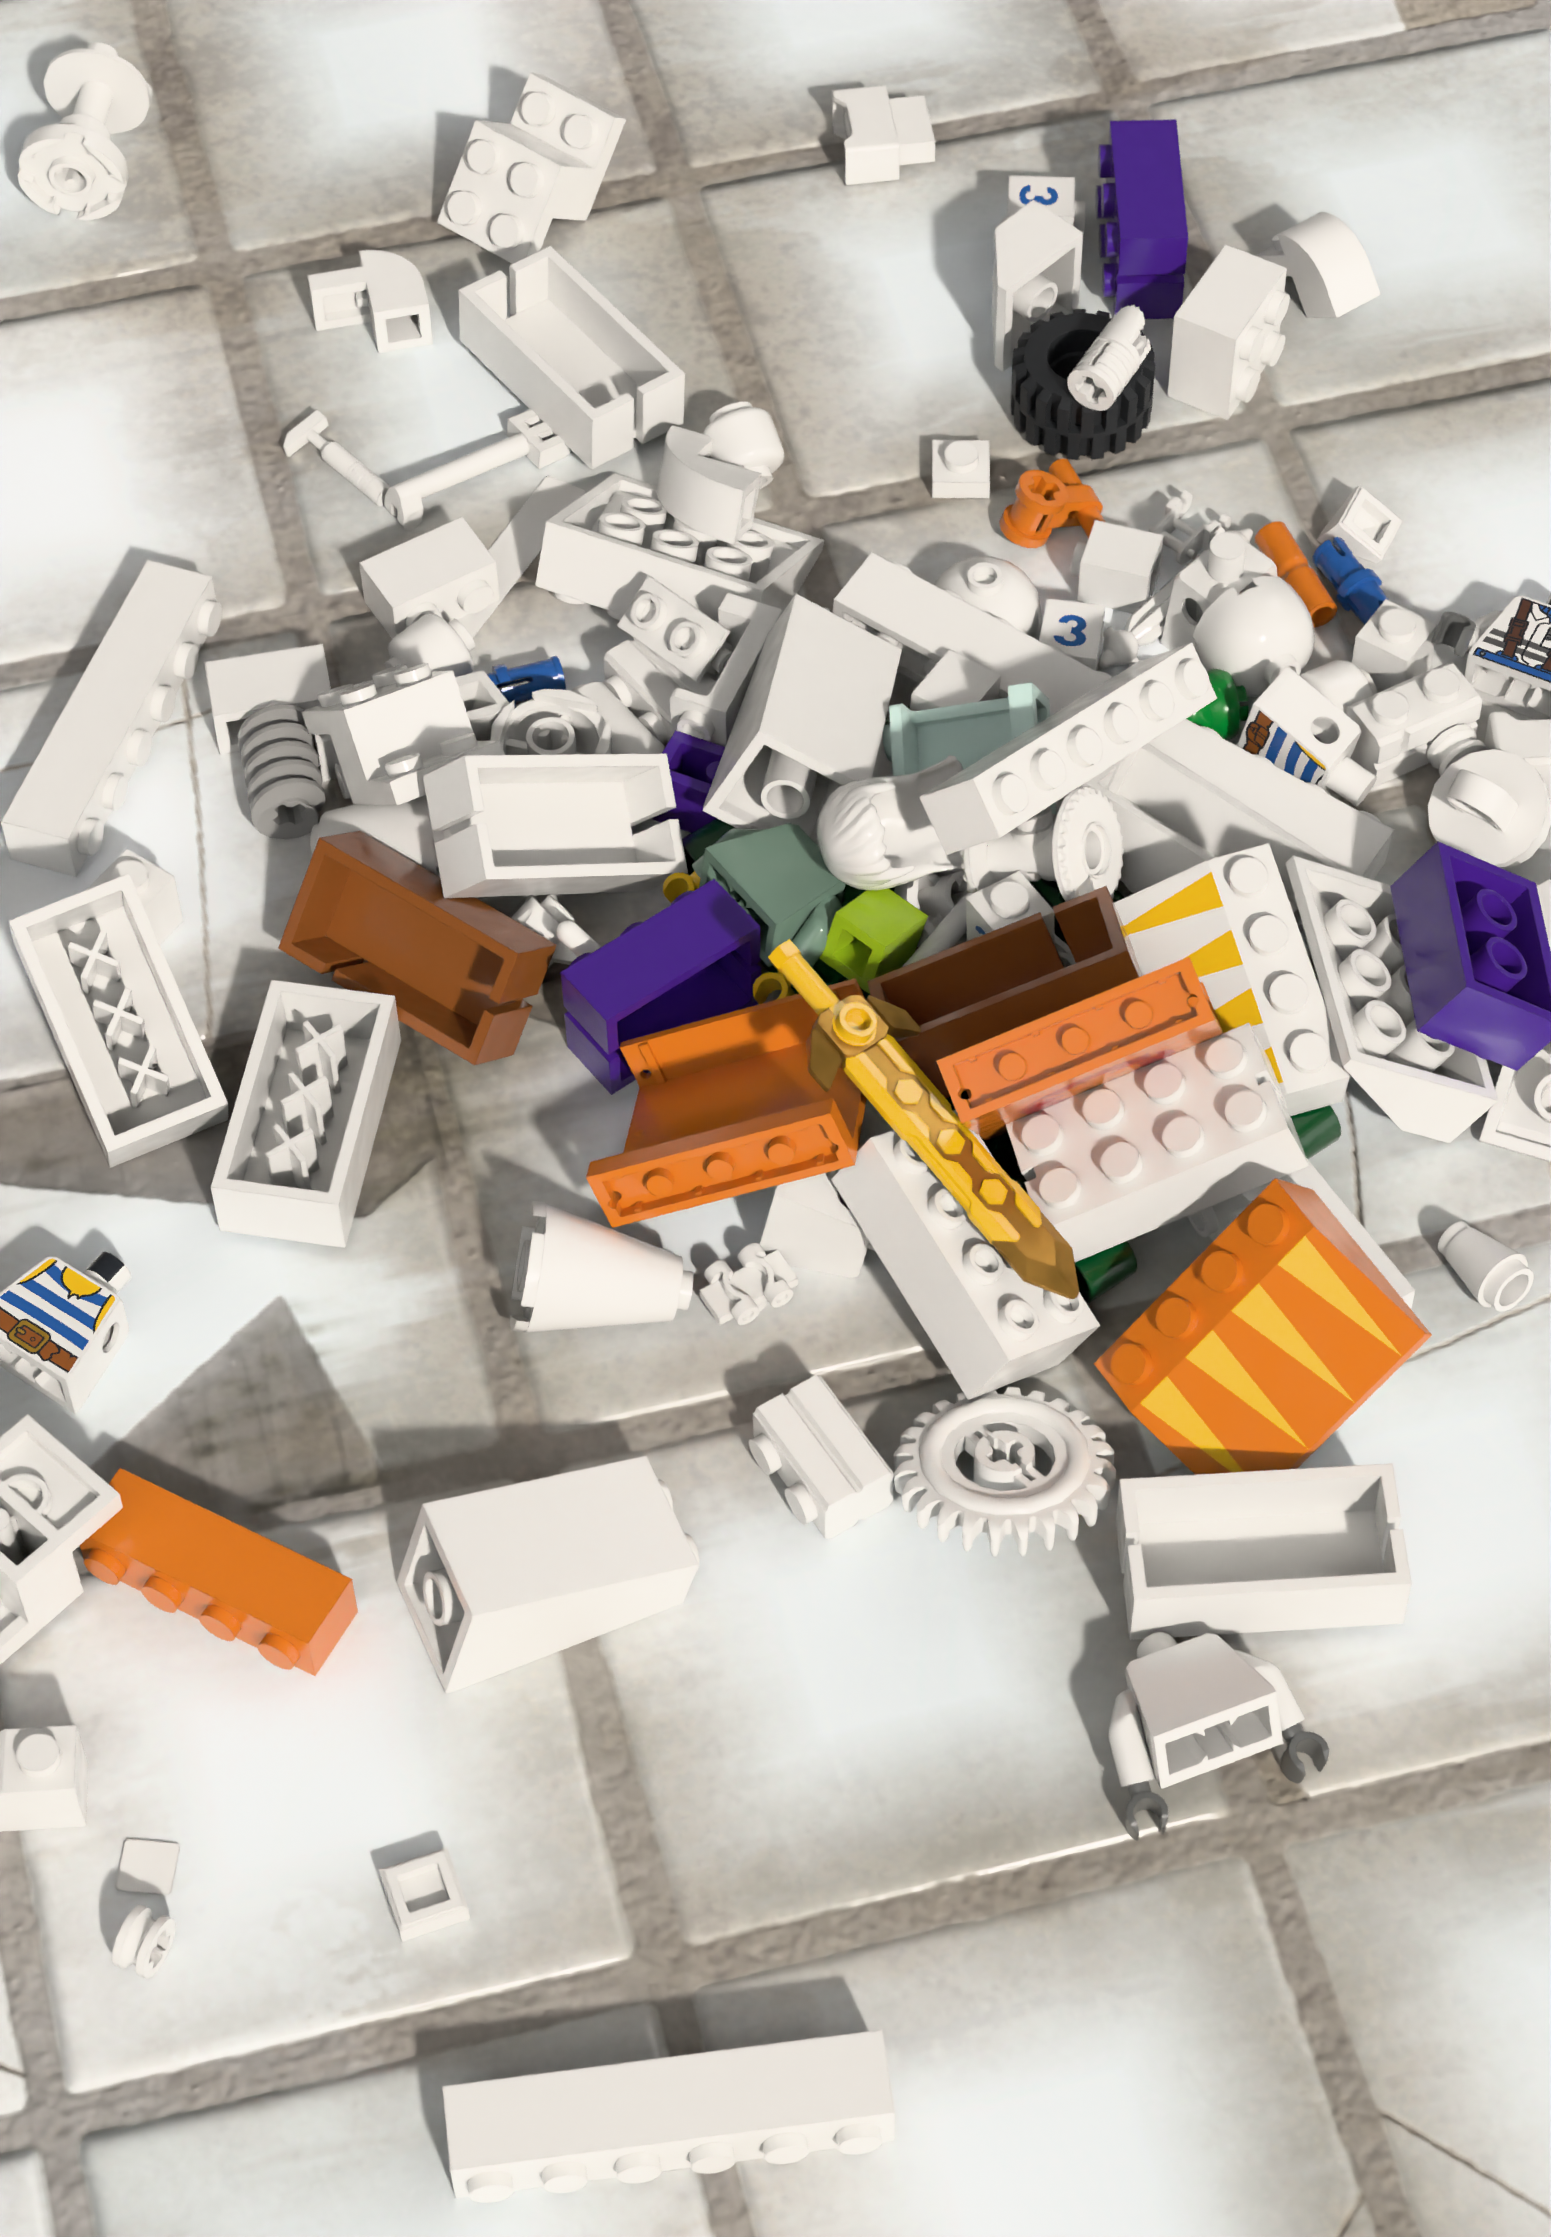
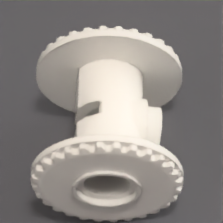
M1080 787L1071 791L1065 797L1057 815L1052 814L1051 807L1049 806L1004 836L961 850V868L964 870L963 878L967 882L968 893L973 894L1020 871L1029 882L1039 881L1041 878L1047 881H1056L1065 901L1106 885L1113 899L1114 891L1118 889V880L1121 879L1124 848L1122 847L1123 835L1120 832L1121 824L1117 820V812L1113 810L1112 802L1108 801L1107 795L1102 794L1100 790L1092 787Z

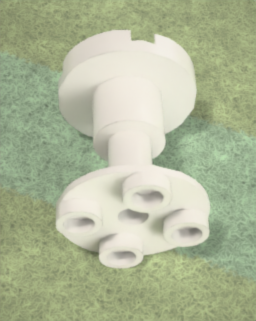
M94 42L89 44L87 49L79 48L63 52L49 63L43 81L46 98L52 108L63 119H61L59 124L46 125L29 134L24 142L18 161L20 165L18 180L25 194L39 207L53 214L59 215L61 208L79 212L77 220L99 219L111 214L119 207L129 174L126 160L121 151L111 142L110 134L127 132L140 125L146 117L153 96L151 86L133 65L118 57L117 51L112 46L103 42Z

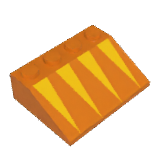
M1275 1178L1100 1356L1094 1365L1129 1411L1195 1475L1297 1469L1432 1334L1313 1189Z

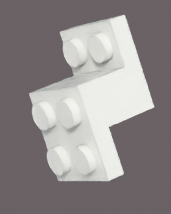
M529 73L510 124L475 120L437 223L512 264L540 251L553 218L587 221L626 118L542 74Z
M428 663L407 668L406 664L391 667L373 674L372 679L374 683L353 688L352 684H347L318 694L321 705L302 711L309 735L330 734L353 804L400 805L426 795L423 776L467 755H504L500 741L476 740L454 672L431 671Z
M29 1414L24 1416L0 1437V1665L84 1592L72 1552L123 1508L120 1494Z

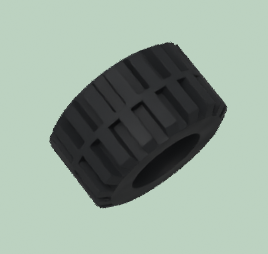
M1073 309V314L1065 315L1062 311L1050 314L1049 321L1039 319L1031 325L1030 332H1023L1018 339L1017 348H1014L1012 357L1011 415H1014V425L1018 432H1026L1025 440L1033 446L1044 445L1045 453L1056 456L1058 453L1067 454V459L1079 460V456H1090L1091 460L1104 458L1105 452L1110 451L1113 454L1124 451L1126 442L1134 444L1142 437V429H1147L1149 425L1156 364L1154 362L1155 353L1152 345H1150L1151 350H1149L1136 373L1109 409L1104 411L1089 409L1080 404L1069 391L1067 384L1068 376L1109 321L1112 320L1108 312L1098 310L1096 314L1086 313V309Z

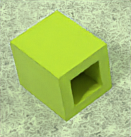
M889 888L866 890L835 913L827 936L825 949L819 959L847 979L856 978L860 988L870 993L867 981L901 968L914 954L928 915Z

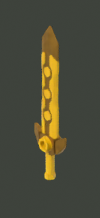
M790 939L777 946L768 956L769 961L779 973L782 972L818 1015L806 1040L808 1072L821 1088L828 1092L838 1068H843L847 1076L898 1136L908 1142L965 1209L967 1217L1024 1282L1069 1299L1077 1298L1079 1288L1072 1247L1040 1211V1208L1023 1188L1008 1176L972 1132L961 1124L959 1117L952 1110L951 1104L894 1039L918 1036L921 1032L918 1024L906 1010L870 995L866 1000L861 995H849L840 1001L803 958L800 950Z

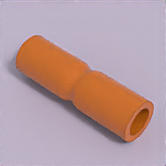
M1280 521L1271 522L1263 526L1255 536L1257 547L1277 566L1278 577L1290 584L1304 601L1310 612L1314 628L1327 624L1336 615L1337 606L1316 572L1308 566V560L1286 525Z

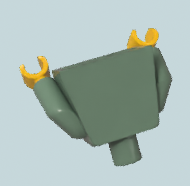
M791 823L770 829H731L715 844L705 848V853L692 864L694 872L690 876L679 872L668 876L664 881L663 894L672 903L682 893L695 891L715 879L760 926V958L768 967L773 965L769 961L768 956L777 946L789 939L800 950L811 967L815 965L825 949L827 936L835 913L843 908L842 901L846 886L845 883L831 874L824 863L819 846L799 825ZM779 971L777 973L768 972L762 974L753 984V996L758 1004H763L768 995L775 990H782L777 999L795 995V992L791 988L792 984Z

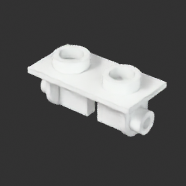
M649 575L617 625L698 683L705 672L721 674L733 653L732 645L726 641L730 634L729 630Z

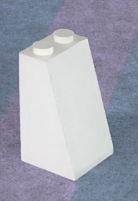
M795 594L766 637L702 811L738 829H770L787 823L799 825L818 845L817 821L829 795L838 787L844 786L849 782L872 778L902 649Z
M647 1456L423 1503L397 1584L445 1693H449L682 1604L695 1573L698 1571L699 1554L695 1541L689 1534H684L673 1512L672 1497L667 1484L663 1480L657 1479Z

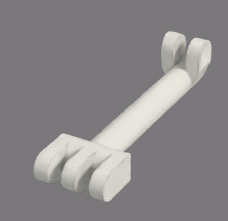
M530 409L508 418V438L389 487L385 495V508L393 516L397 517L398 522L406 530H412L423 519L421 499L525 455L540 469L565 458L571 452V449Z

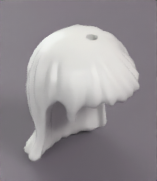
M949 755L945 760L914 774L857 780L834 790L822 807L817 821L819 849L824 863L831 874L843 883L857 889L882 890L941 871L963 870L961 868L962 856L960 851L949 855L945 854L919 798L963 770L962 764L957 758Z

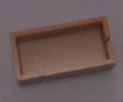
M355 831L319 837L278 949L320 974L334 972L332 981L347 990L395 996L399 1021L471 1064L479 1065L514 1055L533 1007L523 999L538 994L557 944L475 897L444 898L439 876L365 833Z
M1107 885L1052 907L1076 964L1064 967L1041 912L867 981L870 996L906 1010L921 1028L918 1036L894 1039L945 1098L950 1097V1094L936 1062L937 1060L1142 976L1132 944Z

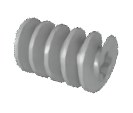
M277 704L264 707L251 714L241 724L238 733L252 824L259 833L276 839L298 838L311 833L313 826L319 824L318 812L322 810L326 802L324 789L321 787L322 777L321 771L318 768L319 761L317 751L315 750L314 735H309L302 715L304 709L295 705Z

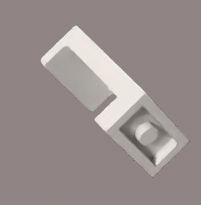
M727 592L718 608V623L730 631L726 641L732 645L733 653L710 694L701 695L682 688L674 689L670 696L671 737L676 730L726 747L766 637L783 613V609Z

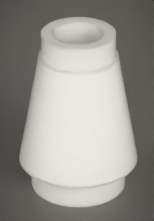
M1463 1221L1454 1223L1442 1234L1438 1242V1251L1445 1256L1448 1263L1481 1306L1494 1307L1497 1311L1503 1312L1516 1306L1526 1296L1532 1286L1534 1274L1527 1267L1528 1262L1524 1255L1470 1227Z

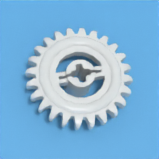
M1008 1387L1004 1394H998L996 1390H993L970 1400L967 1399L964 1392L956 1394L955 1404L947 1400H940L932 1405V1413H920L913 1419V1427L907 1428L900 1435V1447L893 1454L895 1469L894 1486L896 1491L902 1494V1504L906 1512H911L918 1502L917 1523L921 1529L927 1527L931 1517L938 1515L937 1532L941 1542H945L950 1530L959 1525L962 1526V1543L966 1552L971 1549L974 1538L981 1532H984L988 1535L990 1551L994 1557L999 1552L1000 1543L1005 1534L1013 1536L1020 1555L1024 1556L1027 1552L1029 1532L1035 1531L1043 1538L1044 1546L1050 1551L1054 1546L1056 1524L1065 1528L1068 1538L1073 1541L1078 1535V1514L1083 1515L1088 1526L1093 1527L1095 1525L1098 1507L1101 1510H1105L1108 1507L1110 1491L1115 1486L1114 1450L1109 1444L1105 1443V1432L1099 1426L1090 1425V1416L1081 1410L1069 1412L1070 1403L1063 1399L1057 1398L1049 1403L1045 1401V1393L1036 1390L1032 1391L1028 1396H1022L1018 1387ZM1033 1444L1042 1448L1053 1461L1051 1472L1046 1477L1035 1469V1448ZM964 1450L974 1457V1482L965 1478L956 1466L957 1458Z

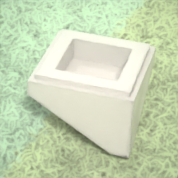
M1359 485L1352 491L1322 530L1317 540L1321 543L1330 540L1333 547L1338 550L1333 544V539L1335 537L1342 538L1354 556L1377 564L1386 553L1402 520Z

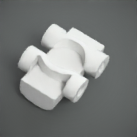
M752 1243L744 1247L738 1254V1260L743 1265V1268L733 1272L726 1261L719 1260L712 1263L705 1270L704 1276L710 1285L699 1290L700 1298L719 1325L733 1318L739 1325L748 1324L758 1316L759 1312L766 1307L768 1302L772 1307L777 1308L783 1306L792 1298V1288L798 1286V1277L778 1250L766 1255L758 1243Z

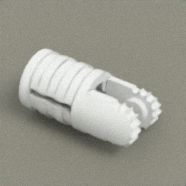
M1134 304L1121 308L1112 317V320L1109 321L1068 376L1067 384L1070 393L1080 404L1096 411L1109 409L1136 373L1149 350H1151L1149 338H1146V335L1142 336L1140 330L1144 329L1143 326L1145 325L1143 312L1140 311L1139 307H1135Z

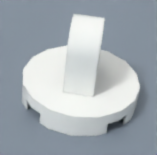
M1497 749L1472 752L1450 764L1436 781L1428 803L1429 827L1437 842L1439 841L1497 867H1507L1516 861L1521 864L1531 858L1547 838L1551 825L1549 791L1536 768L1519 755Z

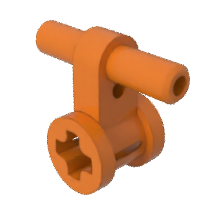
M1062 458L1055 460L1050 465L1049 473L1042 470H1029L1020 476L1015 488L1017 498L1014 504L1005 508L999 525L1002 533L1013 543L1025 548H1039L1047 542L1052 528L1081 526L1089 538L1095 520L1106 521L1101 515L1103 506L1092 487L1083 485L1069 460Z

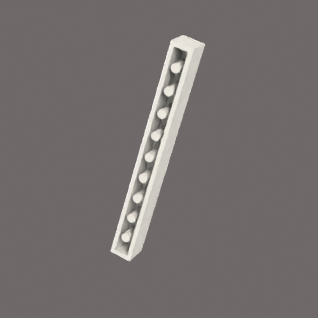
M871 552L834 598V614L902 649L897 671L918 683L922 682L950 649L1001 674L998 699L1008 697V686L1032 682L1049 698L1051 716L1113 678L1105 672L1095 671L1067 656L1060 648L1052 644H1044L1016 629L1006 619L992 616L965 602L955 592L941 589L916 576L904 565L890 562ZM1185 719L1149 742L1150 745L1340 865V870L1374 880L1384 866L1394 829L1383 824L1371 813L1358 811L1328 795L1320 786L1304 782L1279 769L1267 758L1251 754L1223 739L1213 729L1199 726Z

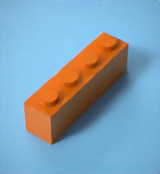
M119 1468L109 1482V1485L120 1494L123 1508L80 1545L84 1565L89 1572L105 1583L117 1585L121 1581L141 1591L151 1604L165 1612L174 1613L178 1609L199 1619L206 1630L222 1640L233 1641L235 1638H238L258 1648L260 1654L266 1660L279 1668L291 1670L295 1666L316 1676L358 1613L352 1579Z

